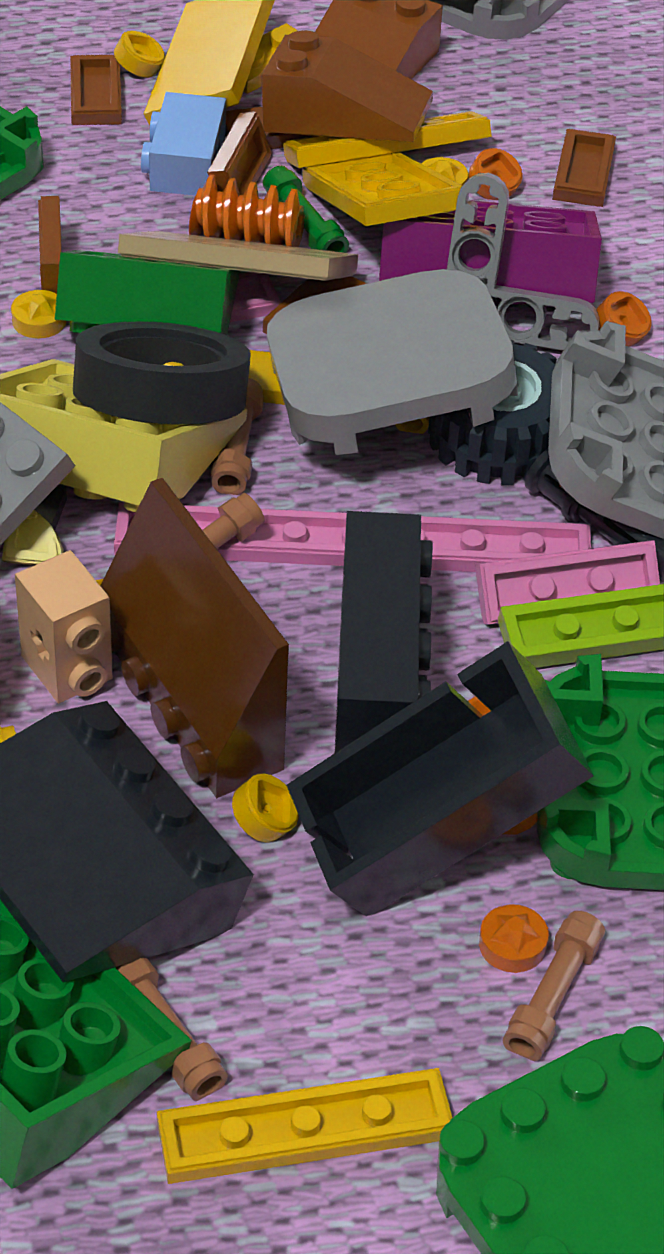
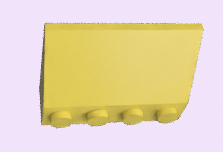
M56 359L0 374V402L67 453L76 465L60 484L74 487L73 492L79 497L88 499H104L109 497L124 501V507L132 512L137 511L150 482L159 478L165 480L178 499L184 498L243 425L247 417V409H244L240 414L232 418L203 424H158L108 415L94 410L76 399L73 395L74 364Z

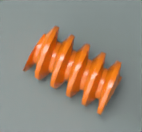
M209 174L203 188L198 189L193 200L189 220V235L199 236L204 231L205 237L221 238L224 234L225 239L241 241L245 237V241L263 243L265 240V244L284 246L286 243V246L299 247L304 229V207L299 203L297 189H291L286 201L279 202L277 186L271 185L265 198L261 199L258 196L256 182L251 181L244 195H238L235 178H230L224 191L221 192L217 188L216 176Z

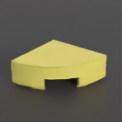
M33 510L4 541L2 561L36 565L64 553L63 546L52 525L41 514Z

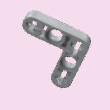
M478 173L470 177L461 187L457 198L447 270L463 271L478 277L487 286L492 297L502 299L497 311L510 340H514L515 343H528L534 346L558 350L566 348L572 339L568 337L567 327L551 324L550 336L540 334L546 319L545 305L556 308L552 315L554 319L568 320L572 311L582 313L581 320L585 324H590V330H581V333L599 331L600 317L596 308L588 301L580 298L496 285L509 206V191L505 182L491 173ZM481 184L490 186V195L498 198L499 204L490 205L484 225H496L495 234L481 227L463 228L464 219L470 223L476 221L478 205L474 201H469V193H477ZM479 239L488 245L491 258L486 266L473 269L463 263L460 257V248L465 241ZM523 301L534 308L536 322L530 329L518 331L508 324L505 312L507 307L514 302Z

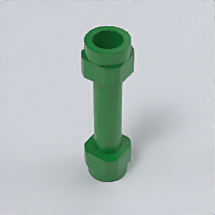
M276 166L269 170L264 176L263 187L268 192L271 185L277 186L279 202L286 201L291 189L298 190L299 203L304 207L305 213L304 229L309 234L308 246L311 249L347 253L349 241L344 236V231L335 220L325 221L302 194V181L297 175L285 166Z

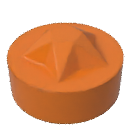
M489 148L480 152L470 166L468 173L469 178L478 173H491L498 176L505 182L509 191V197L519 187L523 177L518 161L508 152L497 148ZM481 184L477 192L480 196L488 200H498V198L490 195V186Z
M623 291L613 292L596 309L600 317L599 331L606 321L626 326L625 346L637 344L650 331L651 316L647 307L640 299L630 293Z
M515 904L499 906L491 910L482 921L479 936L481 954L489 964L505 972L519 973L531 970L543 960L546 954L549 937L548 927L544 919L528 907Z

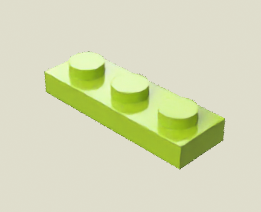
M664 584L502 606L499 611L498 624L504 643L509 641L535 668L576 662L577 656L601 654V658L663 650Z

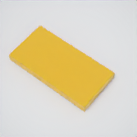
M194 0L186 3L143 113L149 125L152 112L161 111L166 92L226 98V108L238 105L275 0Z
M400 152L302 168L303 182L307 189L365 226L455 211L457 198L462 185Z

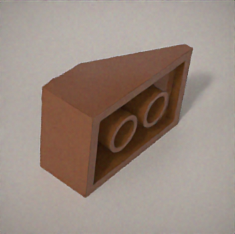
M333 0L315 32L319 37L336 38L412 79L439 52L443 5L430 0Z
M308 30L295 31L285 35L261 74L264 132L414 142L433 101V91L336 38L319 37L316 32Z

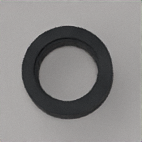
M141 321L98 325L82 331L76 337L73 395L81 403L94 410L134 421L158 424H203L222 421L240 414L246 407L251 353L243 343L232 337L194 326ZM168 362L181 363L184 366H169L163 364Z

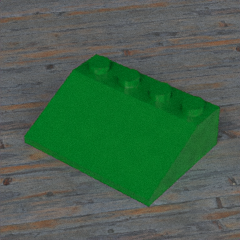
M0 900V1178L13 1189L69 1158L169 1069L180 1053L190 1049L192 1040L115 967L63 983Z

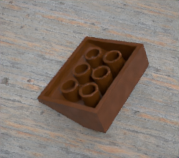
M159 478L151 481L100 585L109 596L111 650L112 653L115 652L122 662L123 677L131 693L135 696L144 694L150 702L152 719L160 735L165 739L173 736L181 747L182 762L190 778L194 782L204 780L217 799L236 791L254 775H273L284 770L289 644L165 480Z

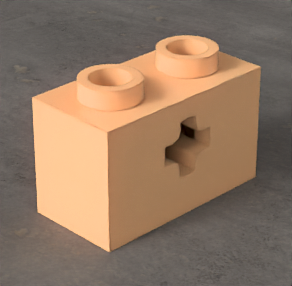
M71 550L15 573L22 658L58 704L76 695L85 697L97 692L105 682L113 679L110 601L107 593Z

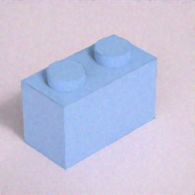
M173 92L165 93L161 111H153L151 115L150 142H144L142 148L141 172L149 173L150 191L196 196L198 189L203 188L208 178L207 171L226 138V98Z

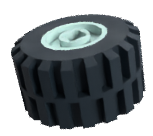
M511 340L518 396L509 395V397L494 406V420L473 427L466 409L429 417V443L433 451L439 449L438 459L445 466L455 461V473L466 477L470 471L477 473V482L489 484L490 477H501V486L514 485V478L516 476H522L525 481L526 475L534 461L549 446L552 373L557 358L548 352L542 354L537 352V346L525 343L523 346L513 344L514 340Z

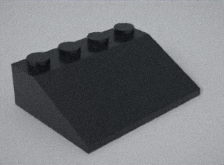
M107 701L53 712L0 743V900L63 983L128 964L140 958H148L215 938L232 929L254 874Z

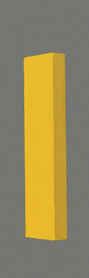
M473 111L424 118L414 142L311 136L286 140V143H283L287 162L297 168L492 136L490 119Z
M439 1068L156 1111L168 1184L438 1142L441 1130L452 1119Z

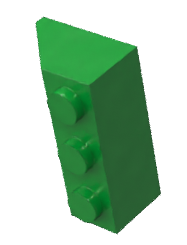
M89 250L60 252L55 320L70 321L69 331L78 333L88 328L108 323L141 321L188 325L227 335L240 270L124 257L121 254Z

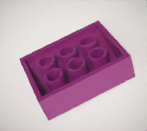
M474 201L478 205L476 221L470 223L464 219L463 228L481 227L495 234L496 225H484L490 205H498L499 203ZM509 204L496 285L580 298L590 303H595L602 242L595 211ZM455 211L384 223L379 281L423 271L447 270ZM469 239L460 248V257L468 267L473 269L482 268L490 261V249L482 240ZM496 297V300H497L498 302H501L502 299L499 298V297ZM520 301V302H514V303H512V304L522 305V304H527V303H526V302H523V301Z

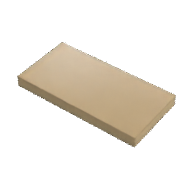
M163 231L119 234L118 253L124 257L325 281L349 277L357 273L359 255Z

